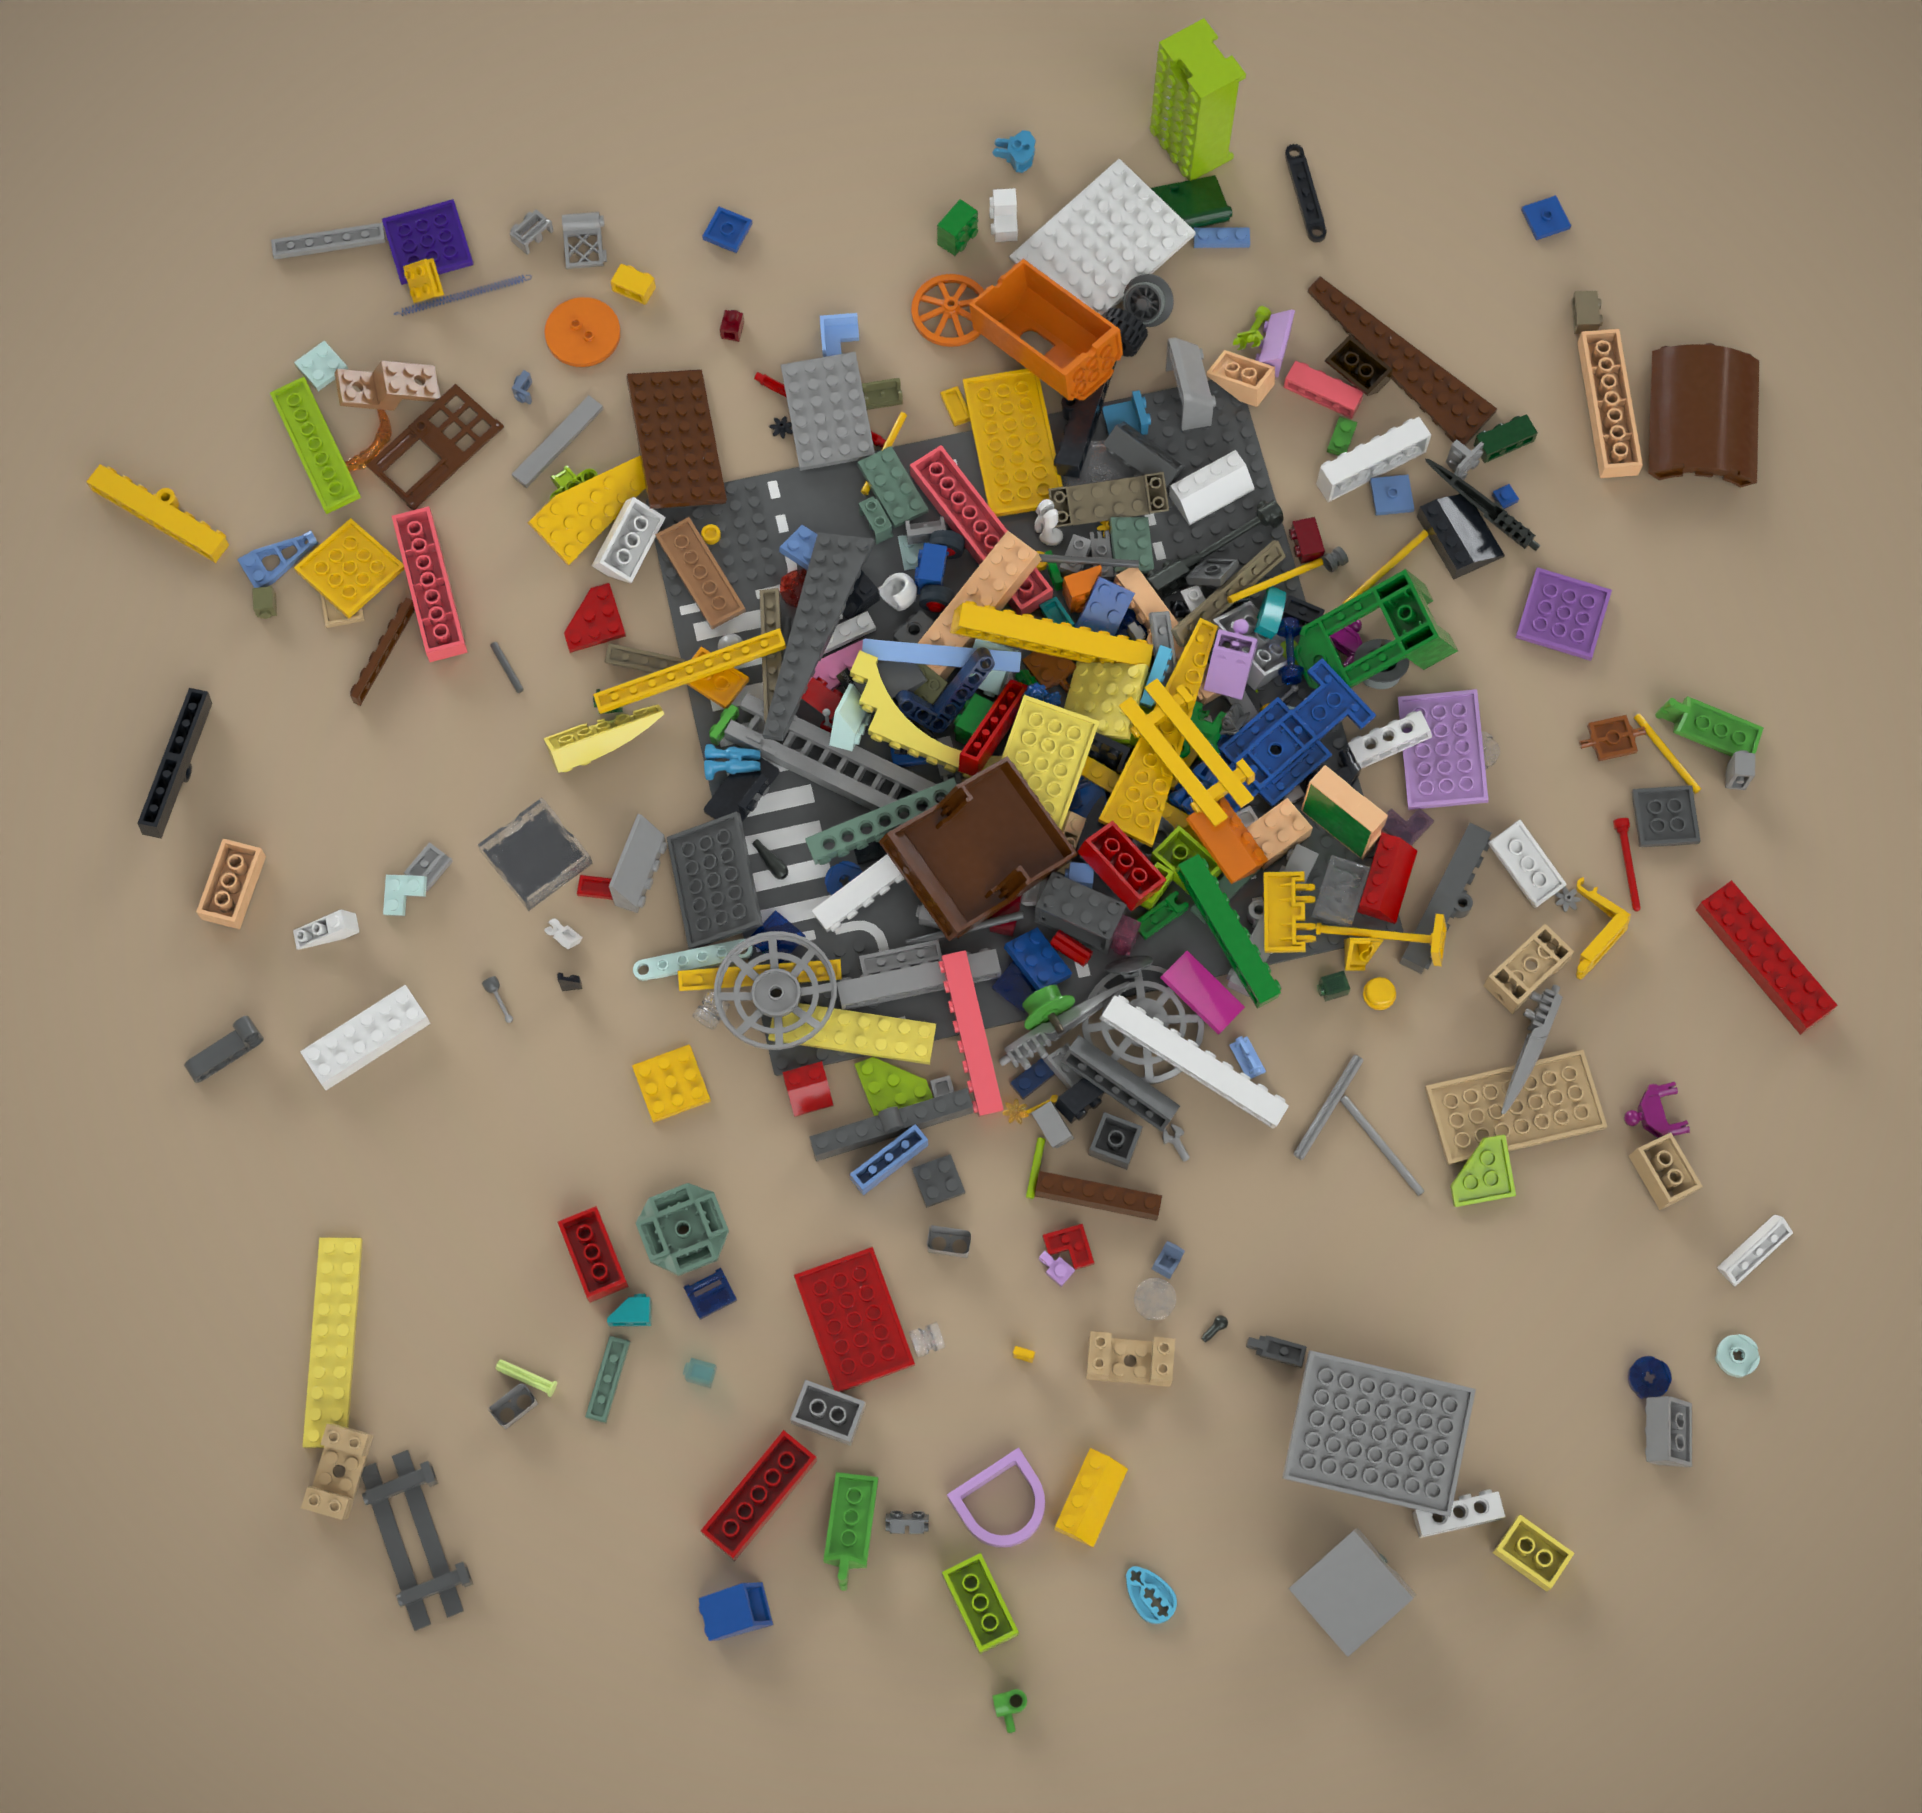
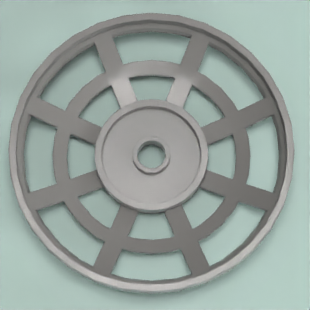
M771 931L747 938L727 954L717 971L714 983V998L721 1020L735 1037L757 1048L781 1050L803 1044L814 1037L825 1026L835 1007L837 983L835 972L829 959L816 944L794 933ZM777 940L795 942L806 947L808 951L802 959L792 954L777 952ZM764 941L769 943V953L760 955L748 963L738 956L752 945ZM814 955L825 966L830 983L818 985L814 972L808 966ZM778 959L788 960L797 965L791 972L779 969ZM770 960V970L759 975L752 969L759 963ZM733 962L741 969L735 981L734 991L721 992L724 975L729 965ZM803 970L810 978L812 983L810 987L800 988L799 982L796 979ZM747 975L754 981L752 991L740 992L743 979ZM773 989H780L782 991L781 996L777 998L772 997L770 994ZM831 991L828 1010L822 1021L819 1022L812 1017L818 1003L819 993ZM813 995L811 1005L808 1011L805 1012L798 1006L801 996ZM753 1000L757 1010L748 1017L740 1001ZM722 1001H734L737 1012L745 1021L737 1029L732 1026L726 1017ZM791 1012L800 1018L794 1024L783 1027L782 1017ZM763 1015L773 1017L774 1028L764 1027L756 1022ZM805 1022L815 1028L803 1038L784 1044L783 1033L793 1031ZM751 1027L763 1033L775 1034V1045L758 1043L748 1039L743 1034Z
M1153 965L1141 969L1156 971L1162 974L1167 971V969ZM1140 970L1139 976L1134 977L1135 982H1131L1123 991L1136 988L1137 999L1130 1001L1128 1004L1134 1008L1136 1006L1142 1008L1147 1012L1146 1015L1152 1019L1154 1017L1158 1018L1164 1023L1163 1026L1168 1028V1024L1180 1023L1179 1032L1182 1038L1185 1036L1186 1023H1198V1033L1195 1042L1199 1045L1198 1048H1200L1204 1033V1020L1198 1014L1185 1015V1010L1180 1000L1174 994V991L1169 986L1166 988L1156 982L1143 981L1142 971ZM1110 973L1094 987L1088 999L1097 995V993L1108 990L1104 985L1120 974ZM1144 987L1155 988L1163 993L1156 1001L1145 998ZM1169 998L1176 1005L1179 1015H1167L1163 1005ZM1107 1003L1106 1005H1104V1008H1103V1010H1102V1013L1104 1012V1010H1105V1008L1107 1007L1108 1003ZM1089 1018L1082 1022L1084 1039L1093 1044L1090 1032L1102 1031L1107 1045L1114 1052L1110 1057L1115 1061L1122 1058L1130 1063L1144 1065L1145 1077L1140 1078L1148 1084L1162 1083L1182 1072L1178 1068H1174L1167 1073L1154 1076L1153 1064L1164 1059L1159 1056L1152 1057L1151 1051L1123 1033L1121 1034L1125 1039L1117 1047L1108 1031L1115 1028L1102 1020L1100 1023L1089 1024ZM1131 1044L1143 1047L1144 1058L1133 1057L1126 1054L1125 1051Z

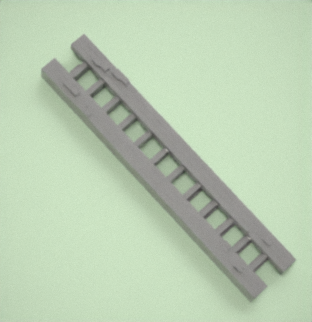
M749 693L745 695L740 708L755 715L754 718L750 720L747 727L731 720L724 731L726 740L742 748L760 750L761 757L872 811L897 801L896 799L903 788L915 794L937 785L856 745L853 751L830 746L831 733L798 718L796 715H794V719L788 729L790 733L783 744L774 740L764 739L762 734L756 732L762 719L764 720V701ZM797 736L807 741L800 753L790 748ZM814 745L824 749L818 761L807 757ZM831 753L842 758L835 770L825 765ZM849 761L860 766L853 778L843 774ZM866 770L877 774L871 787L860 782ZM885 779L895 783L889 795L879 791ZM944 797L937 798L936 802L940 803ZM902 812L899 814V818L906 819L909 817V813Z

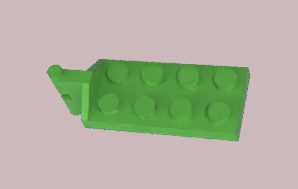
M1688 696L1684 699L1683 703L1670 698L1655 713L1656 718H1662L1674 723L1673 733L1731 757L1735 752L1741 750L1756 754L1764 727Z
M836 1472L823 1561L824 1563L839 1567L838 1583L839 1589L845 1591L848 1587L850 1569L867 1568L878 1477Z

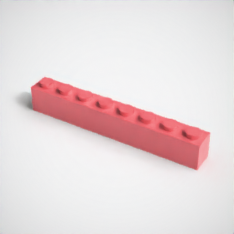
M966 950L942 955V961L938 963L940 972L945 973L946 981H943L945 993H949L951 1001H948L950 1013H954L956 1021L952 1022L955 1033L959 1032L960 1041H957L959 1052L964 1053L965 1061H962L964 1073L969 1074L970 1078L967 1081L969 1093L973 1092L974 1101H972L973 1112H978L979 1117L1001 1112L1004 1109Z

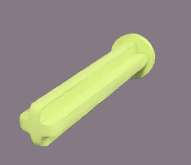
M502 1359L496 1364L495 1369L548 1393V1397L553 1395L557 1387V1381L551 1382Z

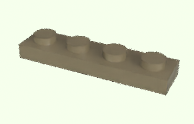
M612 643L608 645L605 663L651 673L686 661L678 657Z

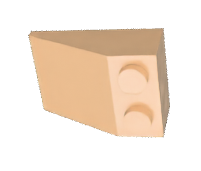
M1226 350L1222 352L1206 373V376L1240 402L1255 407L1259 406L1275 385L1274 366Z

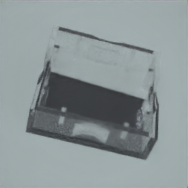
M542 797L522 811L511 823L499 828L478 844L482 855L528 911L593 864L588 852L574 835L564 828L559 817Z

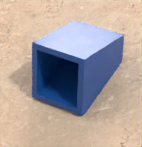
M763 1582L741 1583L698 1598L699 1611L703 1616L705 1624L704 1631L709 1641H719L773 1625Z

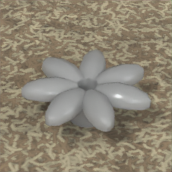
M1563 887V894L1555 893L1560 898L1556 905L1563 904L1564 912L1568 910L1569 906L1576 910L1577 906L1574 902H1580L1581 898L1574 897L1576 889L1569 893L1566 887Z

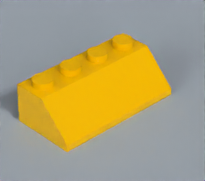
M1090 1448L1054 1530L1093 1548L1128 1469L1111 1457Z

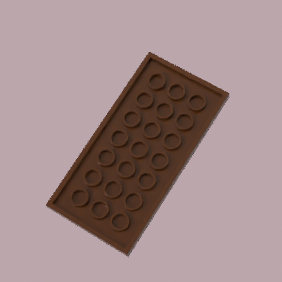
M702 369L627 374L628 391L650 509L726 504L727 498Z

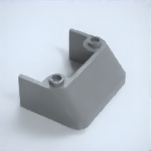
M1170 338L1167 341L1166 371L1173 370L1183 406L1181 430L1211 426L1213 407H1216V400L1214 395L1211 396L1202 362L1204 358L1202 348L1199 349L1196 344L1178 338Z

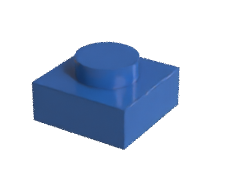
M1510 484L1492 493L1494 500L1503 509L1519 501Z

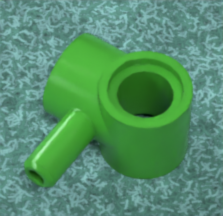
M1014 1689L1009 1692L992 1695L997 1717L1004 1716L1007 1733L1015 1732L1012 1714L1020 1713L1025 1709L1027 1705L1025 1693ZM1017 1695L1021 1697L1022 1705L1020 1707H1013L1010 1704L1012 1696Z

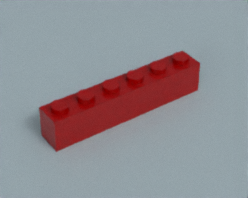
M1012 679L1009 680L961 751L958 771L973 776L983 769L1015 721L1028 685Z

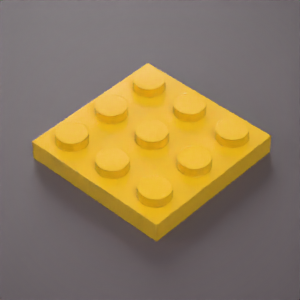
M690 1044L632 1065L653 1123L711 1102Z

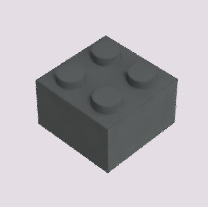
M1104 1112L1089 1149V1156L1127 1170L1143 1126Z

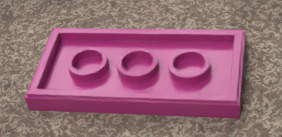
M1188 951L1160 977L1218 1035L1245 1008Z

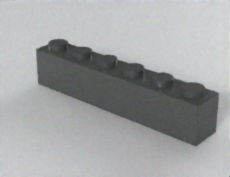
M1078 1035L1061 1060L1065 1065L1161 1132H1163L1180 1107L1176 1102L1080 1035Z

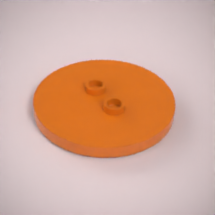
M578 297L561 303L551 312L545 325V339L550 352L559 361L574 367H589L603 362L613 354L620 341V324L615 312L607 304L594 298Z

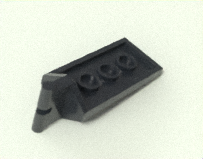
M1096 732L1088 756L1105 764L1110 769H1116V773L1121 775L1135 747L1132 745L1125 746Z

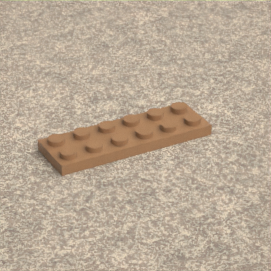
M690 517L655 534L657 541L711 629L746 612L744 605Z

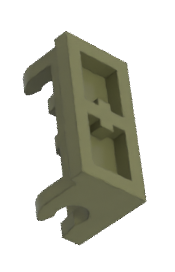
M900 378L862 383L867 410L903 404Z

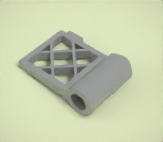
M600 212L562 215L566 269L604 266V262H607L606 250L602 249L601 227H605L604 216L600 215ZM590 235H597L598 240L593 246L586 241ZM568 237H577L580 241L573 247L568 243ZM583 243L590 248L585 255L577 250ZM594 251L599 255V261H590L587 257ZM574 252L581 257L577 263H570V257Z

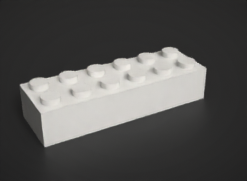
M1420 417L1408 419L1402 426L1398 428L1393 427L1382 436L1377 435L1366 444H1359L1353 451L1349 453L1344 452L1337 459L1324 462L1320 467L1316 485L1327 502H1330L1369 482L1371 478H1377L1426 453L1431 433Z
M404 985L300 1052L325 1090H328L431 1023L407 986Z

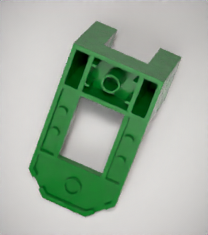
M1404 569L1303 626L1298 646L1296 645L1293 654L1309 687L1315 690L1319 687L1308 675L1307 671L1322 658L1352 688L1404 658L1409 659L1425 670L1458 652L1451 635L1437 625L1428 607V604L1433 602V599L1426 585L1407 569ZM1381 608L1395 640L1345 667L1330 635Z

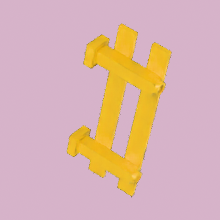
M1157 678L1145 686L1144 689L1158 705L1156 709L1147 715L1132 696L1118 705L1133 724L1130 731L1134 737H1143L1193 799L1190 806L1194 812H1203L1214 827L1228 818L1217 803L1226 794L1229 793L1240 808L1254 800V797L1242 783L1246 782L1249 785L1255 781V773L1243 758L1236 763V770L1232 771L1182 709L1186 707L1189 710L1194 707V698L1183 684L1176 688V695L1173 697ZM1169 719L1219 782L1206 790L1156 726Z

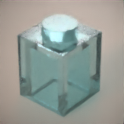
M691 1358L690 1363L686 1362L683 1375H686L685 1379L687 1382L711 1389L717 1367L715 1364Z

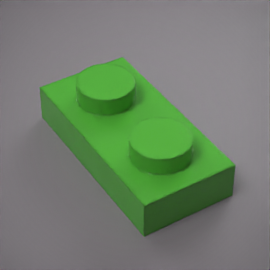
M1339 417L1327 452L1337 456L1347 452L1358 422Z
M731 704L728 709L725 708L723 710L720 721L714 724L709 731L711 743L716 746L719 745L725 736L724 731L730 721H736L739 717L738 707Z

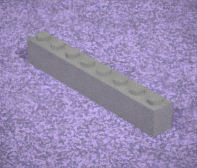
M984 948L979 950L978 953L973 954L966 952L974 983L1001 978V969L996 949ZM928 960L916 966L904 965L900 969L893 971L885 969L874 975L871 973L862 974L860 978H843L840 982H836L842 1010H850L944 990L943 981H946L945 973L940 972L939 961L931 962Z

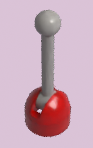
M826 708L822 711L825 720L820 724V728L831 733L833 721L829 719L830 710Z

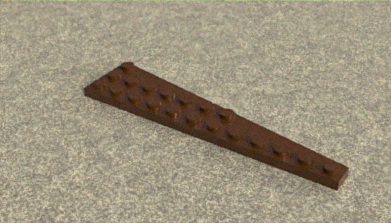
M1321 276L1308 288V293L1334 320L1343 326L1347 334L1350 333L1360 344L1393 369L1391 379L1405 391L1410 399L1415 400L1419 404V408L1424 413L1426 412L1433 419L1432 421L1445 431V435L1453 443L1458 440L1463 445H1466L1496 413L1497 408Z

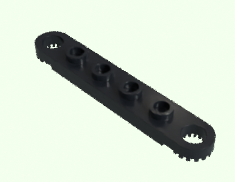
M1290 144L1286 148L1285 159L1306 232L1312 242L1319 243L1326 238L1327 229L1303 147L1298 144ZM1297 151L1299 153V156L1292 157V155H1290V152ZM1320 230L1322 235L1315 236L1312 231Z

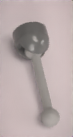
M493 976L482 982L484 989L489 993H494L505 1015V1021L511 1023L513 1017L508 1014L497 992L500 987L497 977Z

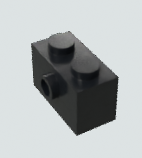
M1082 1078L1058 1097L1055 1107L1070 1123H1073L1076 1119L1080 1121L1087 1115L1089 1109H1096L1102 1103L1101 1099L1104 1091L1087 1079Z

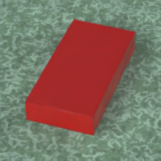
M580 875L577 896L613 900L609 888L612 878Z

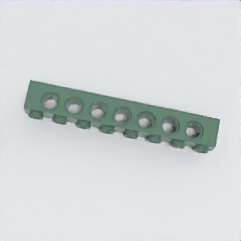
M955 778L805 838L815 865L827 864L834 857H844L851 850L856 848L861 850L866 848L868 843L873 841L879 842L889 831L923 813L924 811L917 809L919 805L925 804L928 806V809L937 805L936 799L945 797L957 785ZM902 812L909 813V817L906 819L899 818V814ZM887 819L891 823L889 826L883 827L880 825L881 821ZM865 827L872 829L869 834H863L861 831ZM846 835L853 836V840L850 842L843 841V838ZM832 842L835 844L833 849L827 850L824 848L826 843Z

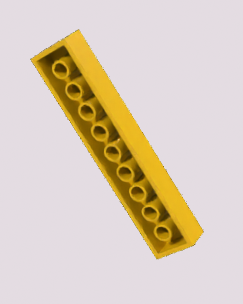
M965 601V603L960 604L954 610L950 631L952 634L1083 663L1146 664L1150 668L1153 645L1147 644L1148 641L1137 639L1133 641L1124 635H1117L1115 637L1106 631H1098L1097 633L1091 631V628L1072 627V624L1066 622L1057 624L1048 618L1035 619L1030 614H1022L1021 616L1015 614V611L1012 610L999 611L996 610V607L985 605L984 607L977 606V603L972 601Z

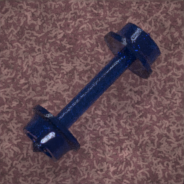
M1292 617L1281 619L1277 632L1278 636L1286 638L1287 665L1279 668L1278 674L1281 676L1282 683L1287 685L1300 683L1304 674V668L1300 665H1295L1293 637L1300 635L1302 628L1299 626L1298 619Z

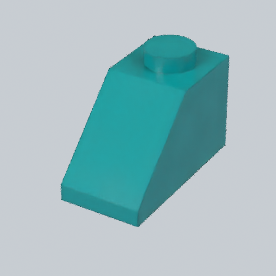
M634 1294V1297H628L607 1318L609 1327L651 1326L652 1301L650 1297H647L646 1294Z

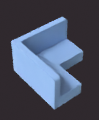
M857 313L820 316L823 357L842 354L841 342L859 341Z

